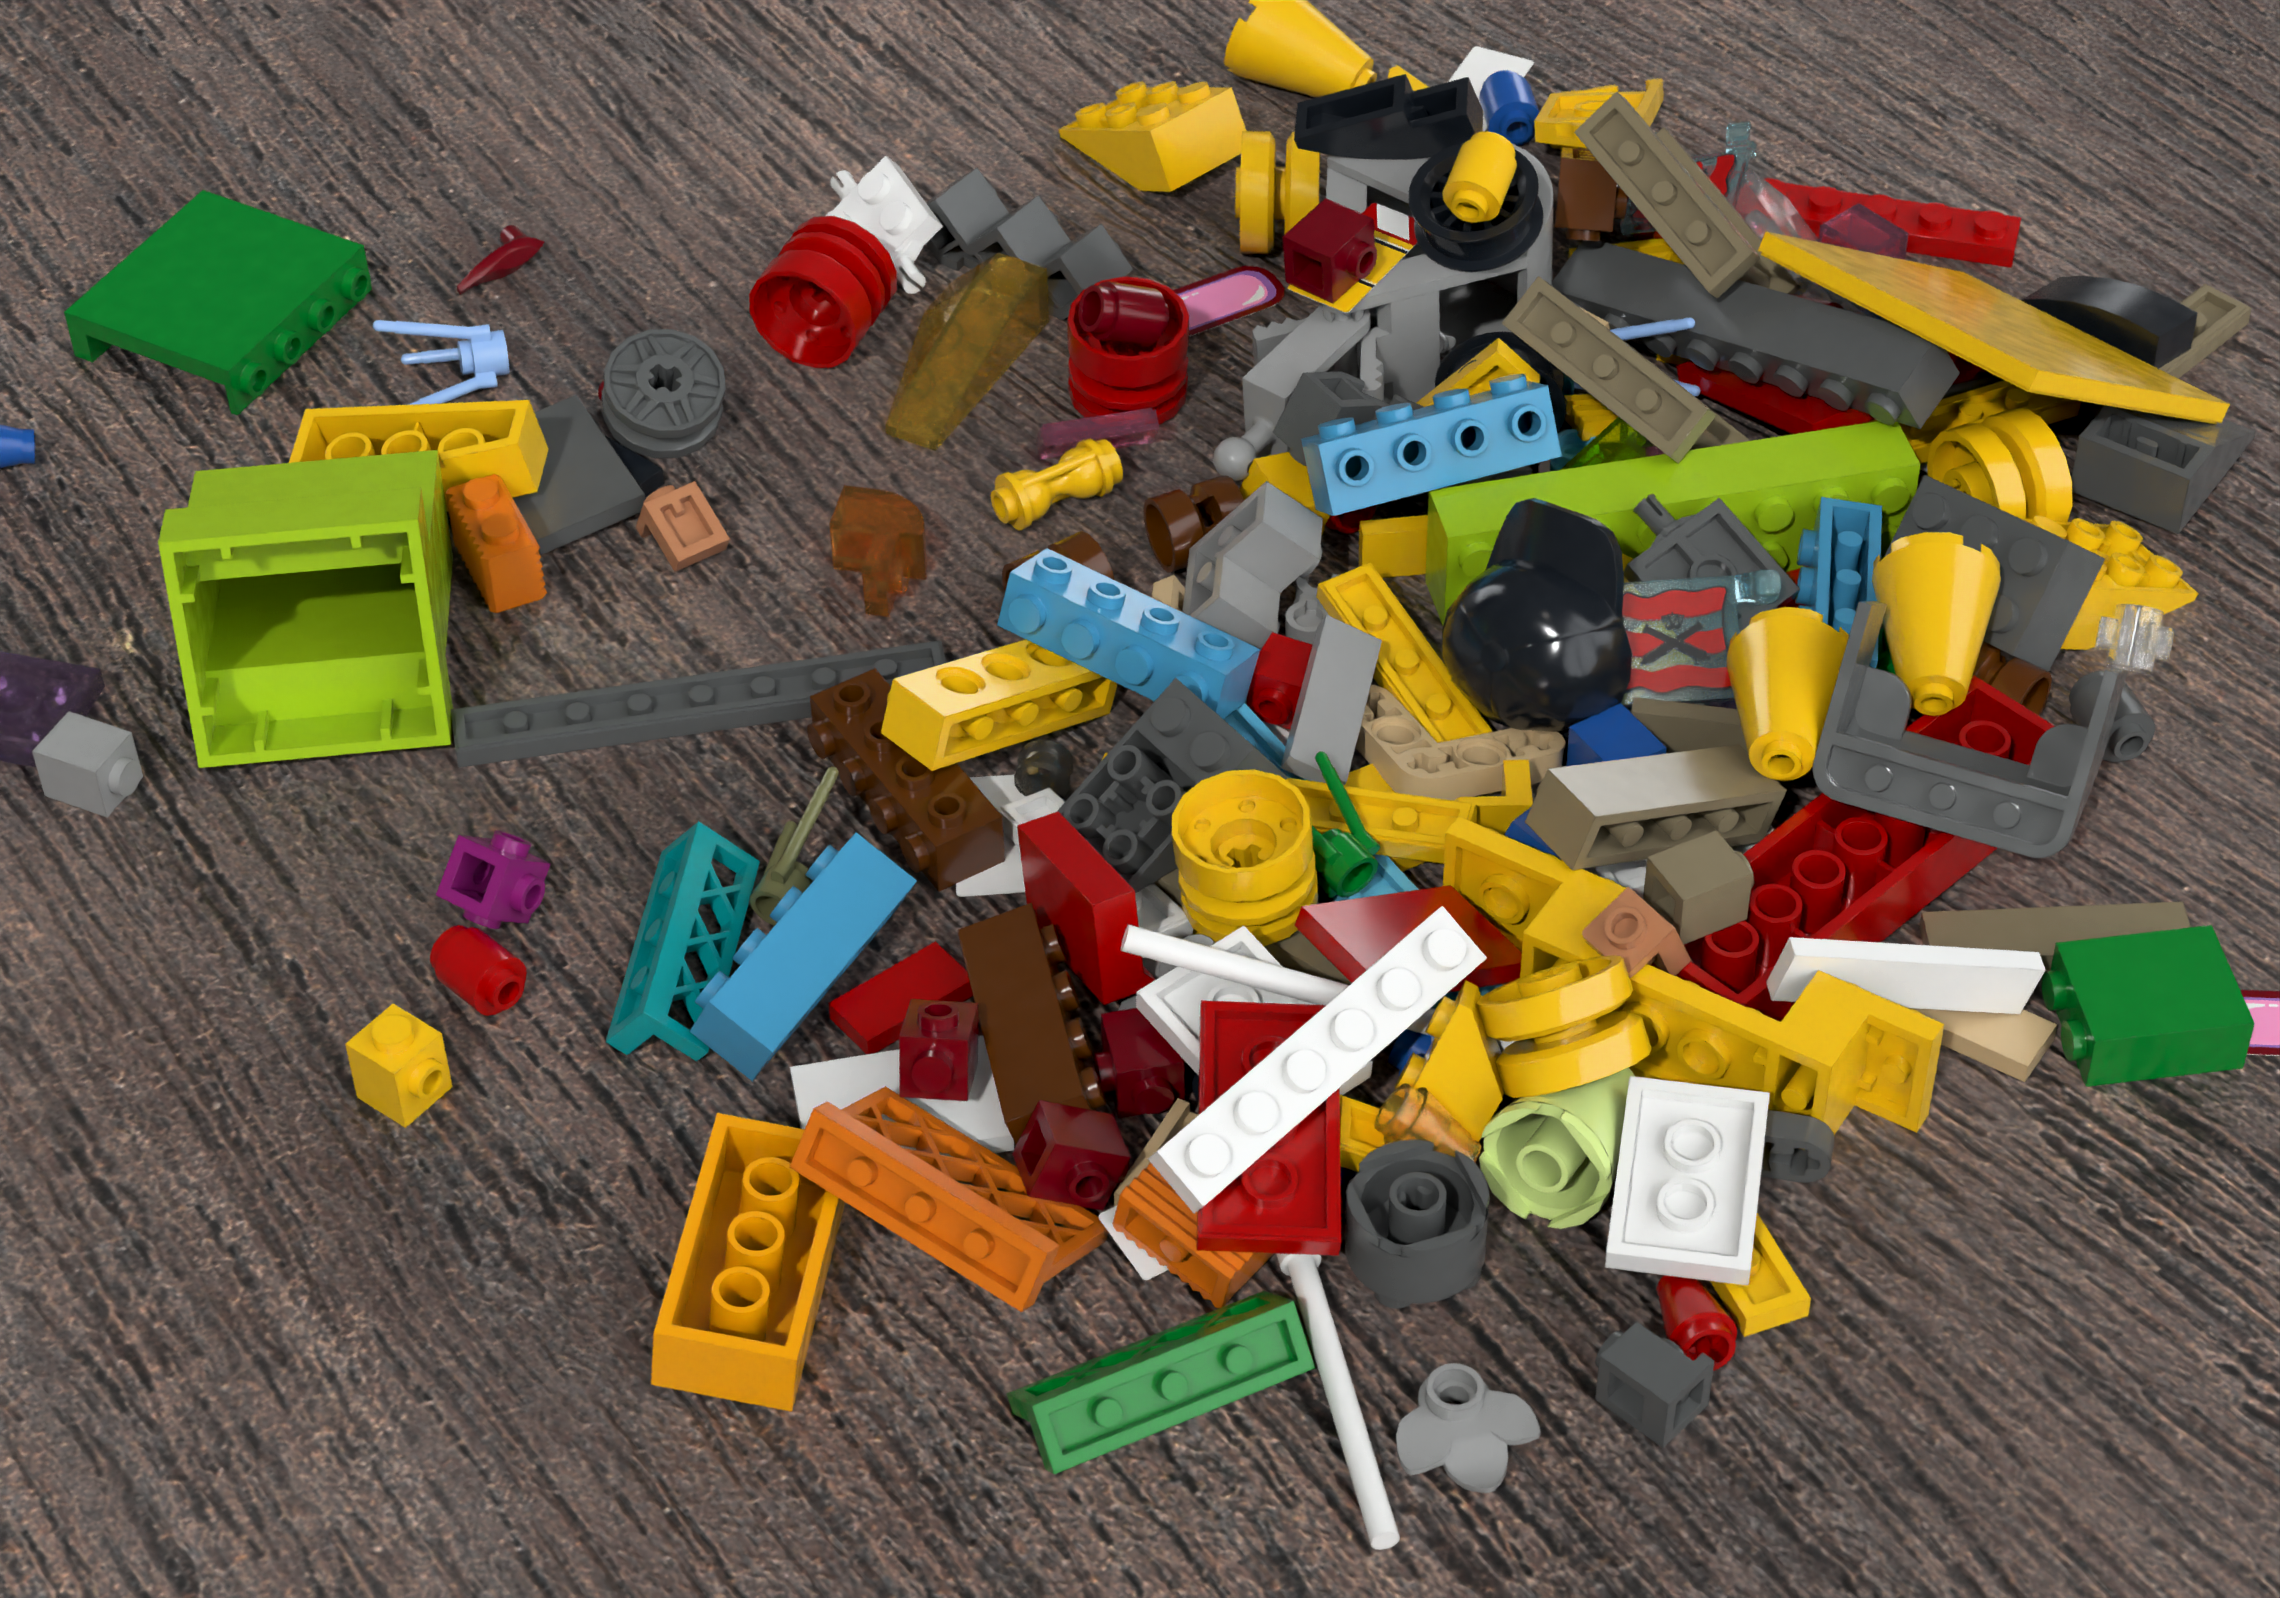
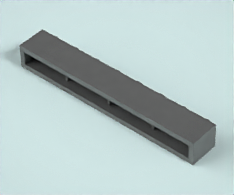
M1582 240L1552 281V286L1578 307L1609 322L1610 329L1688 317L1695 320V326L1692 329L1623 340L1627 344L1633 342L1647 346L1653 352L1663 357H1670L1673 354L1690 359L1693 363L1706 370H1713L1716 367L1733 372L1739 378L1749 383L1755 384L1758 381H1763L1776 385L1784 392L1795 397H1801L1803 394L1819 398L1841 411H1846L1850 407L1868 413L1876 420L1887 425H1893L1895 422L1921 429L1960 374L1945 349L1896 324L1737 280L1717 299L1704 288L1686 265L1602 241Z

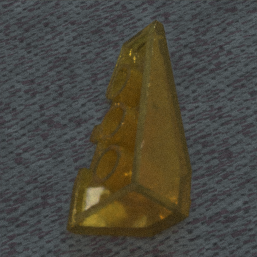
M996 253L953 280L923 313L885 425L886 434L934 451L942 445L1049 323L1047 268L1016 257Z

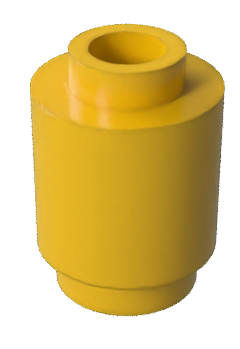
M1488 131L1478 132L1470 140L1463 143L1442 193L1446 206L1457 218L1465 222L1476 223L1492 220L1499 214L1517 168L1515 148L1512 143L1502 135Z

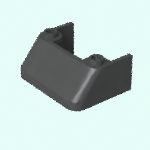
M1878 601L1859 602L1813 762V776L1818 788L1826 796L1839 802L2032 858L2049 857L2064 849L2073 837L2101 766L2128 670L2117 667L2105 670L2089 727L2068 723L2050 728L2038 740L2031 764H2023L1905 730L1912 707V698L1906 683L1891 672L1870 667L1887 604Z

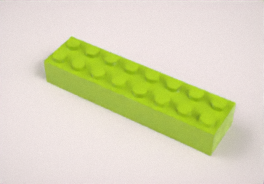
M1880 421L1689 450L1679 464L1666 454L1435 489L1429 491L1425 582L1443 626L1449 607L1469 582L1486 570L1495 541L1509 511L1515 503L1532 498L1597 519L1613 531L1622 553L1633 559L1649 549L1657 537L1643 520L1633 512L1638 503L1644 498L1646 499L1648 495L1654 494L1656 499L1675 520L1695 515L1720 498L1785 572L1806 567L1797 565L1800 537L1803 529H1814L1821 497L1882 506V560L1917 491L1921 464L1898 422H1895L1893 425H1887Z

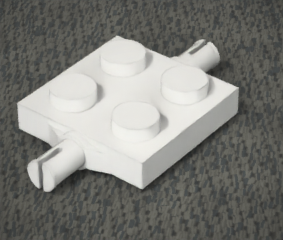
M887 156L870 172L865 174L858 184L850 172H837L836 175L841 182L832 177L830 184L842 200L826 216H836L855 222L873 234L889 252L897 271V279L902 284L903 289L909 294L919 292L920 289L915 282L924 287L926 280L924 275L915 266L914 261L923 246L943 225L902 169Z

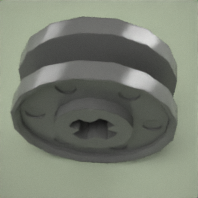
M649 329L627 337L611 352L604 369V388L601 400L603 420L616 440L635 453L659 459L680 458L698 451L715 436L722 418V402L725 397L726 385L724 368L710 347L695 336L674 329Z

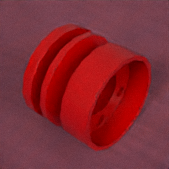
M836 216L813 217L798 226L790 240L784 244L778 257L771 261L757 279L749 294V312L757 331L775 351L798 364L813 368H833L848 360L864 338L868 329L876 322L880 313L889 304L897 290V271L889 252L873 234L857 223Z
M1123 276L1102 280L1094 285L1098 286L1102 282L1109 281L1159 290L1168 306L1169 322L1165 332L1150 346L1096 339L1091 332L1084 331L1079 322V304L1086 290L1084 289L1071 303L1067 320L1068 350L1070 353L1068 362V393L1074 408L1089 422L1106 429L1133 432L1157 427L1173 418L1186 401L1189 365L1187 357L1189 313L1183 299L1170 287L1151 279Z

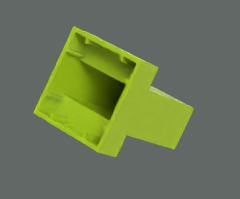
M438 450L195 471L188 507L165 509L158 545L198 767L206 768L451 745V710L453 709L446 662V643L453 554Z

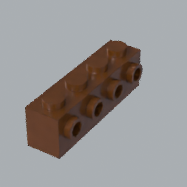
M1562 147L1555 227L1566 228L1565 238L1600 241L1601 231L1613 232L1614 219H1625L1627 195L1588 149Z
M876 668L811 695L812 723L807 726V734L813 750L821 759L828 757L838 769L840 779L847 792L851 796L859 795L869 807L872 819L879 831L883 834L890 833L901 846L907 864L915 873L922 871L938 892L1005 861L1003 816L961 767L955 763L931 771L881 734L891 686Z
M1032 903L958 929L957 932L974 1001L978 1003V1017L1004 1121L1015 1144L1018 1143L1039 1100L1094 1111L1107 1105L1093 1066L1086 1069L1084 1067L1083 1059L1093 1056V1051L1081 1019H1071L1070 1011L1080 1008V1004L1067 970L1058 971L1057 964L1067 961V956L1054 923L1043 927Z

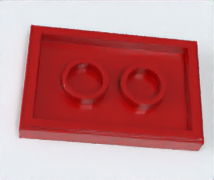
M1451 885L1301 906L1294 925L1352 983L1431 914L1443 906L1487 957L1448 993L1460 991L1465 980L1481 988L1506 984L1520 978L1522 952Z

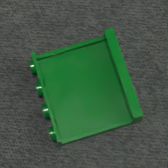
M202 190L65 310L64 314L76 357L93 363L114 345L225 386L230 412L238 416L257 397L262 395L291 365L296 363L325 333L329 332L358 302L362 301L372 290L364 245Z

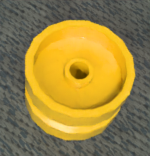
M1242 131L1241 167H1236L1235 219H1240V254L1268 255L1274 247L1275 220H1285L1286 234L1319 204L1320 153L1298 149L1294 141L1295 132H1292L1287 139L1286 167H1276V140L1271 132Z
M2012 408L1988 416L1982 423H1967L1942 431L1932 441L1927 458L1929 477L2020 519H2033L2035 516H2043L2053 521L2068 522L2072 509V481L2067 460L2053 431L2039 415L2027 408Z
M1617 955L1598 956L1547 968L1495 988L1479 998L1477 1006L1486 1035L1505 1042L1515 1041L1507 1046L1495 1061L1505 1095L1512 1098L1532 1097L1566 1090L1615 1074L1649 1056L1652 1048L1642 1017L1625 1011H1613L1622 1006L1633 991L1623 957Z

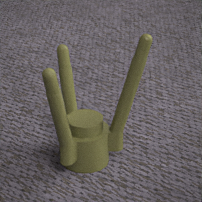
M831 766L826 770L798 825L794 821L786 822L763 877L750 896V904L755 913L773 926L777 922L769 916L785 894L793 886L804 892L813 882L805 875L809 869L796 860L838 777L839 771L836 767Z

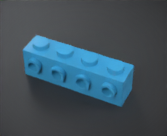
M1525 374L1508 375L1491 380L1489 382L1490 391L1469 395L1467 388L1454 389L1433 395L1434 405L1412 410L1411 403H1401L1377 409L1375 411L1377 419L1355 425L1354 418H1341L1319 424L1318 435L1301 439L1316 510L1336 516L1562 457L1548 385L1526 381Z
M1821 497L1814 529L1802 530L1797 565L1806 567H1801L1799 571L1797 586L1800 590L1795 597V603L1805 605H1799L1798 608L1811 609L1822 614L1823 623H1826L1838 632L1841 627L1850 635L1859 602L1877 601L1872 584L1874 560L1878 555L1881 558L1882 506ZM1878 638L1870 663V667L1876 668L1878 662Z
M1048 548L1010 572L997 626L1153 701L1177 678L1222 719L1246 702L1260 652L1259 648Z
M857 832L840 851L830 844L825 848L805 874L813 881L804 892H801L793 886L771 912L769 917L777 923L766 935L756 928L732 958L740 965L730 978L719 971L695 1000V1003L704 1010L689 1032L751 1081L758 1076L887 923L917 882L915 878Z

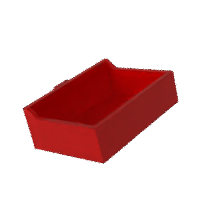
M1059 811L1017 825L1026 903H1032L1043 927L1053 923L1056 926L1067 956L1065 963L1103 1005L1136 994L1138 990L1155 981L1156 979L1143 966L1141 956L1121 951L1122 939L1127 925L1139 927L1135 890Z

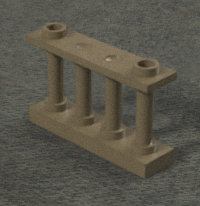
M1615 92L1574 132L1711 295L1718 299L1737 280L1787 294H1795L1801 288V285L1785 267L1760 255L1761 252L1758 251V248L1762 241L1761 238L1665 127L1655 134L1626 98L1618 92Z
M1539 276L1502 322L1505 327L1678 464L1689 450L1751 441L1589 313L1584 312Z

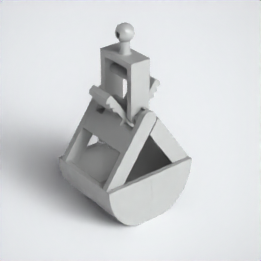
M1512 144L1517 151L1527 157L1537 173L1539 182L1538 196L1543 208V225L1538 238L1529 250L1509 264L1480 272L1452 270L1431 260L1417 243L1350 312L1344 313L1321 304L1305 319L1293 320L1286 318L1282 324L1272 321L1267 328L1257 325L1252 331L1254 367L1242 378L1245 434L1241 438L1229 437L1218 444L1213 456V463L1217 473L1221 476H1229L1233 481L1244 480L1249 476L1248 470L1253 459L1290 451V448L1273 433V430L1303 373L1342 371L1363 380L1364 388L1362 392L1389 404L1394 394L1416 403L1435 388V377L1440 365V356L1444 358L1454 347L1477 335L1491 332H1512L1502 322L1535 279L1539 276L1552 286L1553 187L1543 165L1532 154ZM1330 155L1327 158L1326 198L1360 213L1372 203H1378L1413 217L1408 201L1409 187L1418 169L1429 158L1377 160ZM1371 324L1377 326L1375 328L1370 329Z

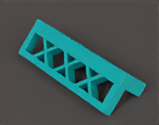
M699 821L666 847L660 855L606 1038V1043L625 1055L631 1053L652 1035L660 1038L696 1062L705 1056L710 1048L689 1032L690 1029L669 1017V1010L672 1001L683 999L695 1023L704 1010L695 1003L699 994L719 971L729 977L733 963L732 958L736 952L760 861ZM712 858L736 873L732 886L722 887L711 864ZM710 904L721 927L719 933L709 935L698 912L700 905ZM697 952L708 975L706 981L695 982L684 959L685 953Z

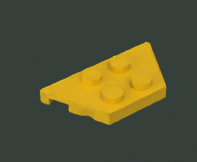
M1663 79L1646 80V91L1618 92L1626 98L1649 127L1664 100ZM1608 85L1587 90H1573L1550 94L1534 120L1535 142L1550 144L1551 148L1561 149L1562 147L1587 148L1574 132L1615 92H1618V86Z

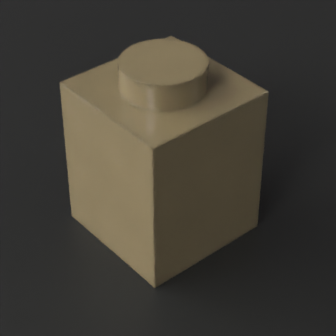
M1715 830L1648 856L1643 900L1675 927L1684 945L1746 920L1750 892L1754 885V875L1747 858L1741 852L1734 851L1719 832Z

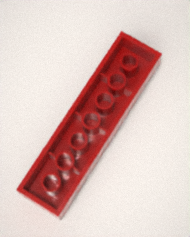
M1974 675L1971 679L1966 699L1960 706L1942 715L1931 716L1924 714L1905 730L2030 765L2038 740L2047 730L2055 725ZM1821 793L1743 854L1749 861L1754 875V885L1750 892L1747 919L1684 944L1691 961L1676 977L1694 982L1701 988L1745 1007L1756 1009L1763 1015L1781 1022L1795 1002L1772 1001L1766 982L1789 937L1881 943L1994 852L1997 847L1839 802ZM1651 964V966L1660 969L1656 964Z

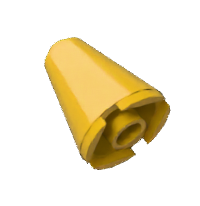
M1249 0L1248 3L1256 8L1247 21L1238 18L1228 41L1224 57V66L1228 67V70L1236 76L1316 98L1376 82L1377 73L1372 71L1374 60L1308 0Z
M1923 532L1902 537L1891 543V553L1882 560L1880 555H1878L1873 562L1872 584L1876 600L1887 604L1882 623L1895 674L1906 683L1912 698V708L1922 714L1931 716L1945 714L1965 701L2001 582L2000 563L1990 548L1981 544V552L1964 546L1962 535L1950 532Z
M1781 607L1762 611L1751 617L1749 626L1744 628L1738 635L1736 631L1729 644L1726 661L1727 670L1749 759L1758 773L1773 780H1794L1807 774L1813 767L1849 635L1841 627L1839 632L1831 626L1823 623L1822 614L1811 609Z

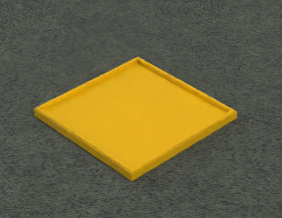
M1765 231L1758 251L1761 252L1760 255L2027 392L2211 424L2222 423L2230 404L1964 272Z

